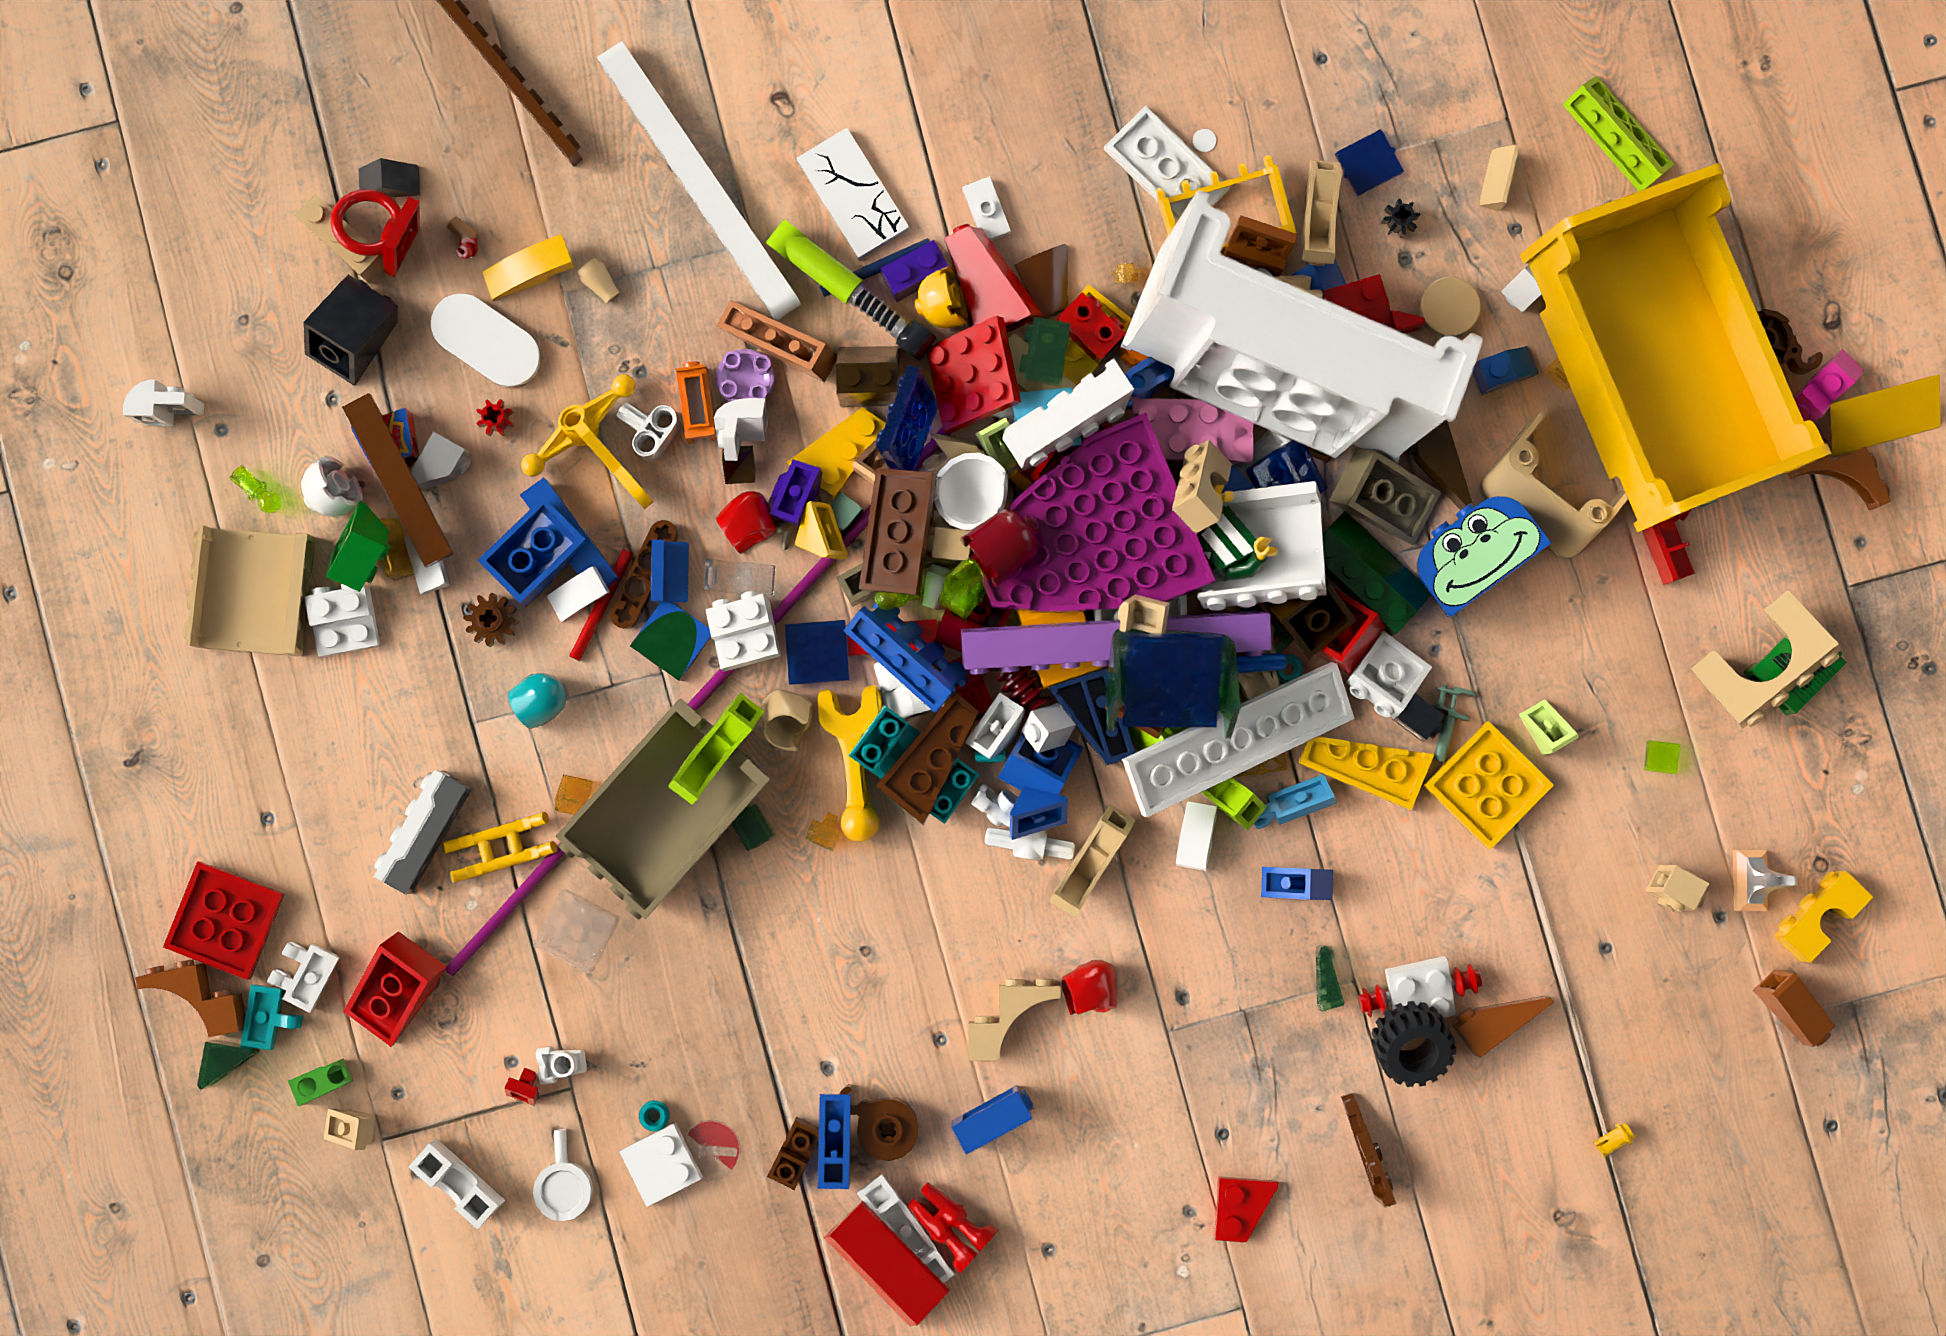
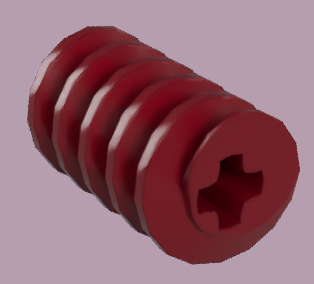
M1031 665L1019 666V671L1001 672V667L989 668L990 673L1000 671L995 681L997 683L1006 681V684L1001 689L1002 692H1013L1009 699L1019 702L1018 705L1025 709L1026 714L1024 716L1051 700L1050 696H1039L1044 690L1043 686H1033L1038 676H1027L1031 670Z

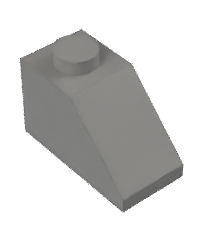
M433 432L411 472L421 490L454 481L458 478L459 474L463 475L467 471L471 462L469 459L471 453Z

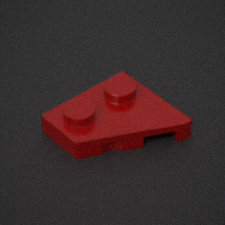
M1218 1177L1214 1239L1217 1241L1246 1243L1278 1189L1279 1182Z

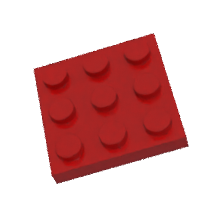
M993 316L931 345L927 350L943 432L953 433L1021 403L1004 317Z
M197 861L163 948L243 979L251 980L285 893L207 863Z

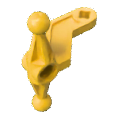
M627 374L616 376L611 390L583 406L579 404L565 408L559 415L558 428L537 454L531 453L524 456L521 462L523 472L530 477L542 474L546 461L574 445L577 447L588 445L644 509L650 506L654 501L597 438L600 427L599 423L620 397H629L634 393L636 388L634 379Z

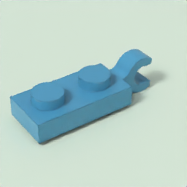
M1324 774L1267 795L1268 803L1265 804L1267 808L1254 824L1256 829H1261L1268 826L1276 818L1279 825L1336 804L1335 796Z

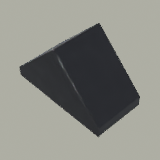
M380 158L358 169L359 190H377L390 197L420 195L419 166L416 164Z

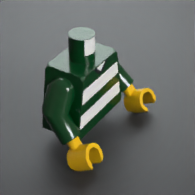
M1224 485L1213 486V489L1224 503H1229L1233 500L1234 494L1232 491H1225L1223 496L1221 495ZM1223 505L1220 521L1197 533L1211 571L1215 570L1224 582L1230 579L1238 580L1254 577L1268 557H1274L1278 553L1277 547H1267L1272 541L1271 538L1260 537L1256 539L1229 506L1225 508Z

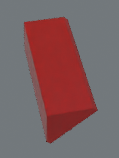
M864 1201L859 1203L823 1237L909 1327L918 1326L949 1292L946 1285Z

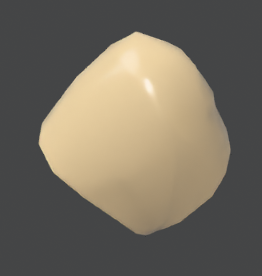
M775 689L764 698L761 704V709L764 710L761 716L764 734L772 745L784 750L798 751L799 739L812 722L813 703L799 694Z

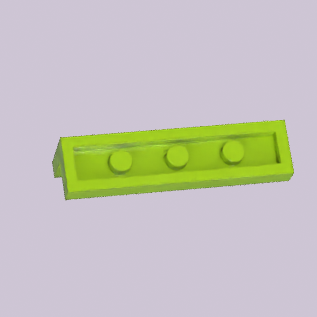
M1597 76L1583 84L1562 104L1638 191L1648 188L1675 165Z

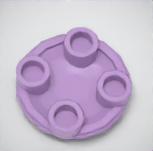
M751 349L727 352L719 363L716 372V386L722 397L728 402L746 398L766 399L772 393L775 384V372L770 359L766 355Z

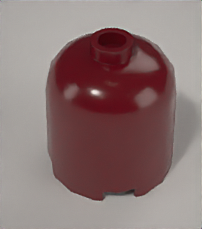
M1007 509L996 513L963 535L960 540L964 547L969 545L975 553L971 559L988 581L992 579V583L996 588L1036 556L1039 542L1035 533L1039 529L1029 515L1023 518L1018 512Z

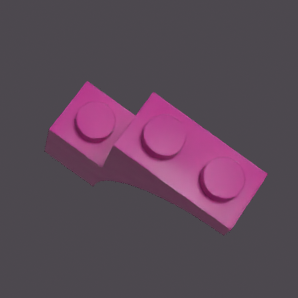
M1843 349L1820 367L1816 374L1793 396L1804 421L1810 420L1815 422L1836 398L1856 383L1864 371Z

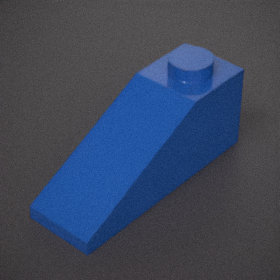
M820 1094L818 1189H849L851 1094Z

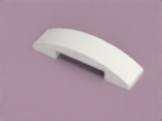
M883 1174L857 1192L861 1200L874 1211L943 1283L954 1276V1272L933 1240H931L921 1223Z

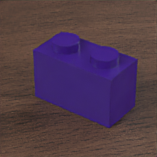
M933 240L882 267L881 272L892 296L898 302L917 292L921 282L927 276L948 265Z

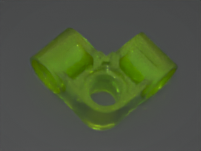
M964 559L946 576L943 589L938 598L940 605L963 619L967 618L973 609L983 601L986 594L982 582L983 574L975 560Z

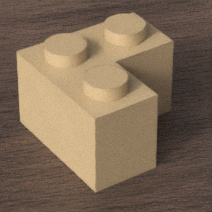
M933 509L934 518L931 527H935L934 535L929 534L928 556L932 557L933 564L969 568L971 548L969 545L964 547L960 538L971 530H962L949 525L939 514L938 510Z

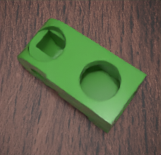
M344 1058L288 1080L297 1106L304 1105L353 1082Z

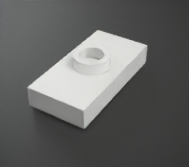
M990 177L962 187L977 228H982L991 241L1011 234Z

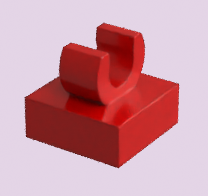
M524 1067L519 1080L509 1077L504 1088L506 1096L535 1106L539 1097L538 1088L533 1086L537 1077L535 1075L536 1072Z

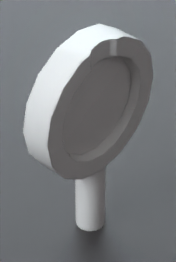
M566 1129L554 1130L556 1163L549 1165L540 1172L534 1183L533 1196L536 1206L543 1215L552 1220L566 1221L576 1218L586 1210L592 1200L593 1186L590 1176L583 1167L574 1162H568Z

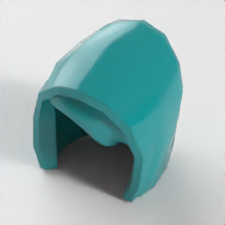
M547 673L531 674L508 691V699L513 712L520 722L530 729L550 722L561 713L566 705L567 694L565 685L555 676Z

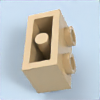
M1659 865L1645 892L1658 898L1657 904L1672 912L1676 910L1683 913L1684 910L1695 911L1697 907L1700 908L1708 897L1706 889L1709 883L1677 865Z

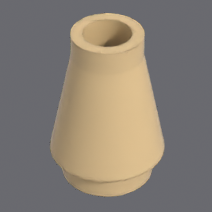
M594 258L578 270L577 273L581 276L580 281L602 298L606 304L620 294L604 262L600 263L597 258Z

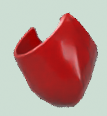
M756 491L740 493L715 518L719 527L739 554L747 551L756 543L767 540L768 537L773 536L777 531L765 496Z
M1091 960L1079 965L1075 970L1062 977L1063 993L1070 1015L1081 1014L1091 1010L1105 1013L1117 1008L1118 984L1113 964L1103 960Z

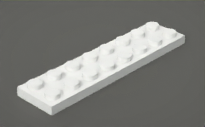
M1330 662L1122 760L1142 816L1149 817L1355 718L1337 663Z

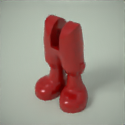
M927 1182L920 1191L936 1208L931 1212L925 1204L915 1197L911 1199L907 1207L930 1233L931 1240L939 1244L945 1243L954 1256L953 1267L958 1273H961L978 1253L963 1243L953 1233L954 1231L951 1227L958 1228L979 1251L995 1236L998 1229L991 1224L984 1227L973 1224L967 1219V1212L962 1204H956L947 1195Z

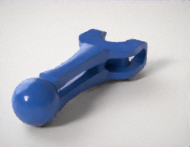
M1152 357L1143 360L1125 374L1134 388L1131 397L1150 399L1162 388L1170 386L1175 370L1173 367ZM1132 400L1128 401L1126 410L1132 409Z

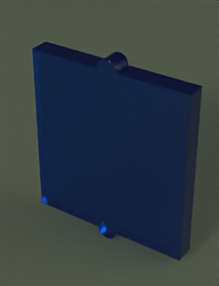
M1381 129L1335 152V156L1344 171L1343 177L1348 178L1357 196L1404 173L1401 164L1394 154L1395 148L1390 146Z

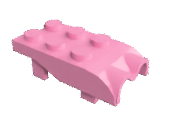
M1133 398L1132 416L1147 413L1166 462L1183 463L1184 454L1191 446L1195 444L1200 445L1210 440L1232 464L1251 465L1253 459L1254 423L1201 400Z

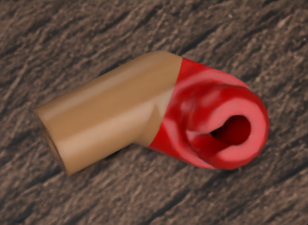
M455 216L449 221L447 228L459 237V248L456 249L458 256L463 259H471L478 252V235L475 230Z

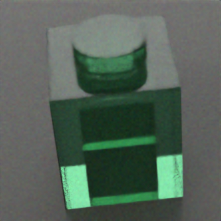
M749 804L732 823L747 851H752L777 836L758 804L752 806Z

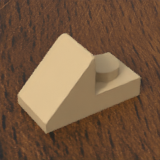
M930 433L942 450V453L928 457L923 462V467L919 471L938 475L939 471L949 460L964 453H977L979 449L970 439Z
M328 1109L324 1140L354 1150H366V1145L372 1143L375 1115L372 1113Z

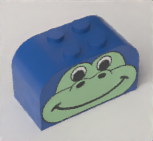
M1497 496L1484 500L1476 507L1471 502L1456 513L1457 521L1451 525L1445 521L1431 532L1434 538L1423 547L1418 556L1417 573L1422 584L1448 618L1459 612L1551 544L1541 528L1518 501L1509 497Z

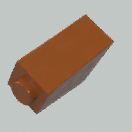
M1773 970L1752 990L1803 1045L1811 1047L1815 1045L1820 1046L1830 1038L1831 1034L1829 1032L1835 1027V1024L1796 973Z

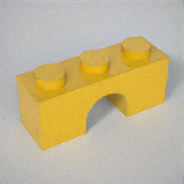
M1831 871L1826 874L1819 883L1821 887L1814 894L1810 893L1800 901V909L1793 916L1789 915L1779 923L1778 928L1780 930L1774 937L1800 962L1811 963L1831 942L1820 927V920L1824 912L1832 909L1841 918L1853 919L1873 898L1847 871Z

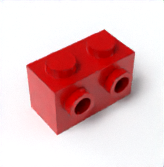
M1082 292L1057 317L1055 324L1099 365L1124 339L1126 333L1123 331V324L1113 315L1108 317L1101 310L1102 305L1094 296L1089 295L1087 297Z

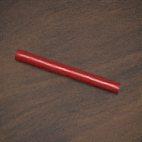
M622 549L613 567L619 579L607 587L610 591L609 594L596 601L569 655L570 657L578 661L581 660L633 556V553Z

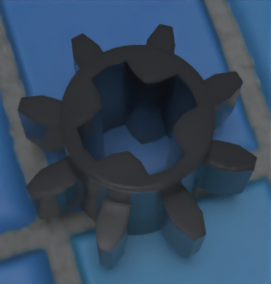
M1399 198L1394 208L1391 205L1386 206L1384 211L1389 216L1384 217L1381 224H1387L1389 228L1388 235L1394 232L1399 233L1400 238H1403L1406 234V229L1411 232L1416 230L1417 226L1412 221L1417 220L1420 217V213H1414L1412 208L1414 202L1405 204ZM1397 214H1400V217L1402 219L1406 218V221L1404 223H1401L1400 218L1395 217Z

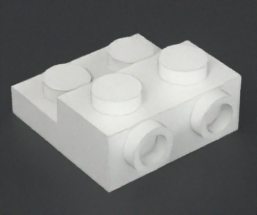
M341 584L342 589L330 591V587H319L311 590L312 595L304 596L309 626L313 627L318 657L322 658L380 646L370 587L364 585L361 591L358 592Z
M758 591L745 592L741 595V600L730 602L729 599H720L712 603L713 608L706 609L711 638L715 641L720 669L723 672L781 656L770 601L764 594H759Z
M1383 631L1345 683L1350 686L1349 690L1353 696L1358 699L1366 698L1375 705L1374 710L1380 716L1395 719L1405 709L1432 666Z

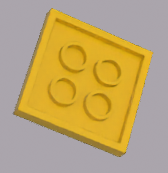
M1486 721L1423 786L1488 850H1491L1554 784L1489 721Z

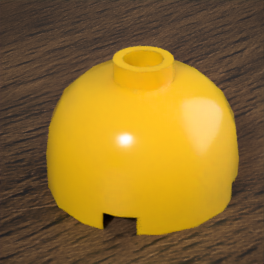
M948 266L927 276L921 282L918 289L919 298L915 299L918 314L925 316L926 320L933 326L944 329L965 325L967 321L964 319L968 318V307L961 286L957 287L953 279L958 277L955 271Z

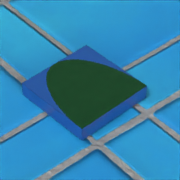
M661 602L633 640L630 647L680 681L710 640L711 634L707 626L674 603Z

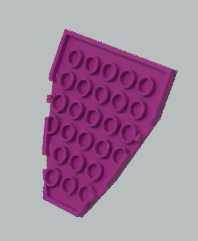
M1147 413L1087 437L1078 449L1071 455H1066L1058 466L1047 475L1044 474L1008 507L1009 509L1018 512L1023 518L1029 515L1037 525L1039 531L1035 535L1039 542V549L1036 556L996 588L992 583V579L988 581L977 567L993 608L1056 613L1119 609L1121 604L1133 595L1169 602L1216 583L1197 535L1172 509L1177 486Z

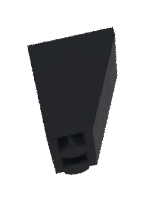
M348 274L303 322L305 355L355 386L397 324L398 305L390 297L382 296L372 290L363 280H357Z

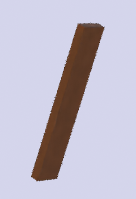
M367 393L343 406L342 408L424 567L428 568L453 555L454 553L372 395Z

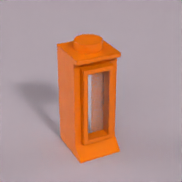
M699 361L683 363L682 368H675L685 440L688 444H695L694 439L710 437L712 441H716L715 412L709 370L705 364L700 365Z

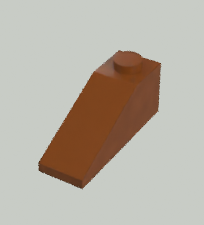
M1539 996L1477 1007L1474 1010L1470 1007L1456 1017L1458 1022L1453 1025V1028L1472 1053L1482 1058L1554 1002L1550 997Z

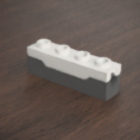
M434 770L433 773L429 772L425 776L420 786L423 789L418 800L413 799L405 812V815L408 816L402 827L398 826L394 830L390 838V842H392L391 847L387 853L383 852L374 866L377 871L373 877L384 881V883L405 895L413 894L473 789L441 770Z

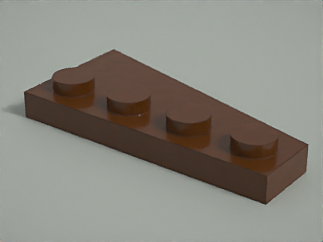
M955 692L876 785L923 826L979 715V711Z

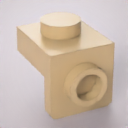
M1133 595L1123 602L1119 608L1118 620L1121 621L1120 631L1128 632L1133 628L1161 636L1166 632L1170 603Z

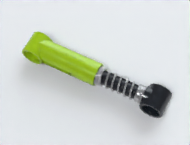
M785 219L782 220L766 241L767 245L785 259L791 261L845 305L850 303L853 307L858 306L860 312L864 311L866 313V317L871 316L873 322L877 321L879 323V327L884 326L885 332L890 331V336L892 335V337L896 338V344L917 361H920L937 337L914 319L909 321L903 315L900 317L896 314L897 310L892 311L890 309L891 305L887 307L883 304L884 300L879 301L877 299L878 295L874 297L870 294L871 290H866V287L863 285L864 281L813 243L806 235Z

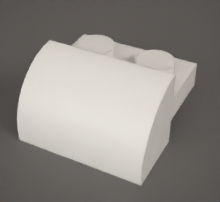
M155 379L140 382L129 391L124 400L123 415L143 426H173L174 415H204V403L194 398V394L184 392L183 388L167 387Z

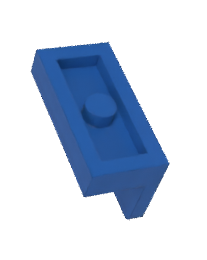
M652 539L651 602L686 603L688 601L689 544L687 542H665L664 540Z

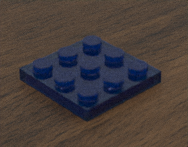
M908 365L905 375H901L898 380V393L895 401L891 402L888 407L887 422L884 430H880L878 433L876 447L889 469L915 471L936 416L938 404L920 368Z
M1128 633L1122 722L1124 727H1217L1222 635Z

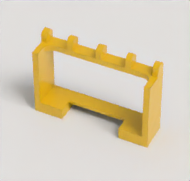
M1268 155L1264 156L1266 168L1248 174L1245 163L1238 164L1239 177L1220 182L1217 172H1211L1210 179L1212 185L1191 191L1188 180L1181 181L1183 193L1169 198H1165L1162 187L1156 189L1167 234L1169 235L1176 225L1170 204L1192 198L1198 190L1209 193L1265 175L1269 177L1282 224L1278 228L1296 233L1278 165H1274L1271 156ZM1228 243L1222 245V248L1220 250L1222 255L1224 254V251Z

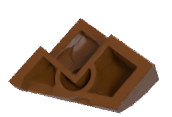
M1066 244L1053 247L1015 264V269L1026 291L1042 313L1043 317L1039 318L1040 322L1063 312L1068 307V248Z

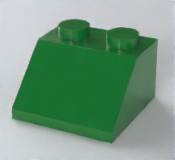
M360 500L334 546L326 574L327 578L358 592L361 591L365 582L371 584L378 570L375 564L378 559L384 561L391 544L387 543L389 530L366 503Z

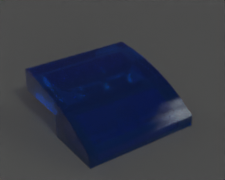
M1294 440L1272 451L1246 469L1255 489L1316 481L1320 494L1328 488L1307 446Z

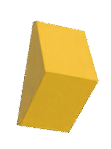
M813 501L806 503L795 545L824 558L842 560L848 558L831 504Z

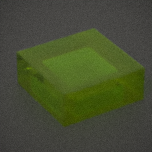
M1648 740L1646 742L1644 771L1677 774L1680 744Z

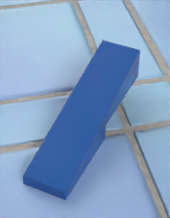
M543 477L520 494L529 509L544 497L586 539L585 543L569 560V563L578 575L590 567L596 566L607 587L619 579L548 480Z

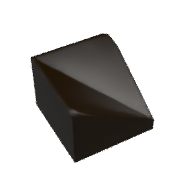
M753 445L740 446L737 461L725 460L723 449L722 465L725 484L755 482L756 465Z

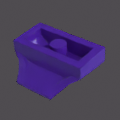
M793 459L788 471L779 475L768 501V505L771 507L770 515L800 526L805 504L809 501L815 502L819 493L823 473L821 469Z

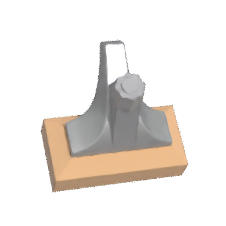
M1733 850L1734 911H1768V893L1780 888L1798 886L1797 876L1774 872L1767 867V850Z

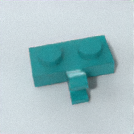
M258 984L251 985L240 1046L274 1050L278 1027L288 1029L302 1027L303 1016L281 1013L284 989Z

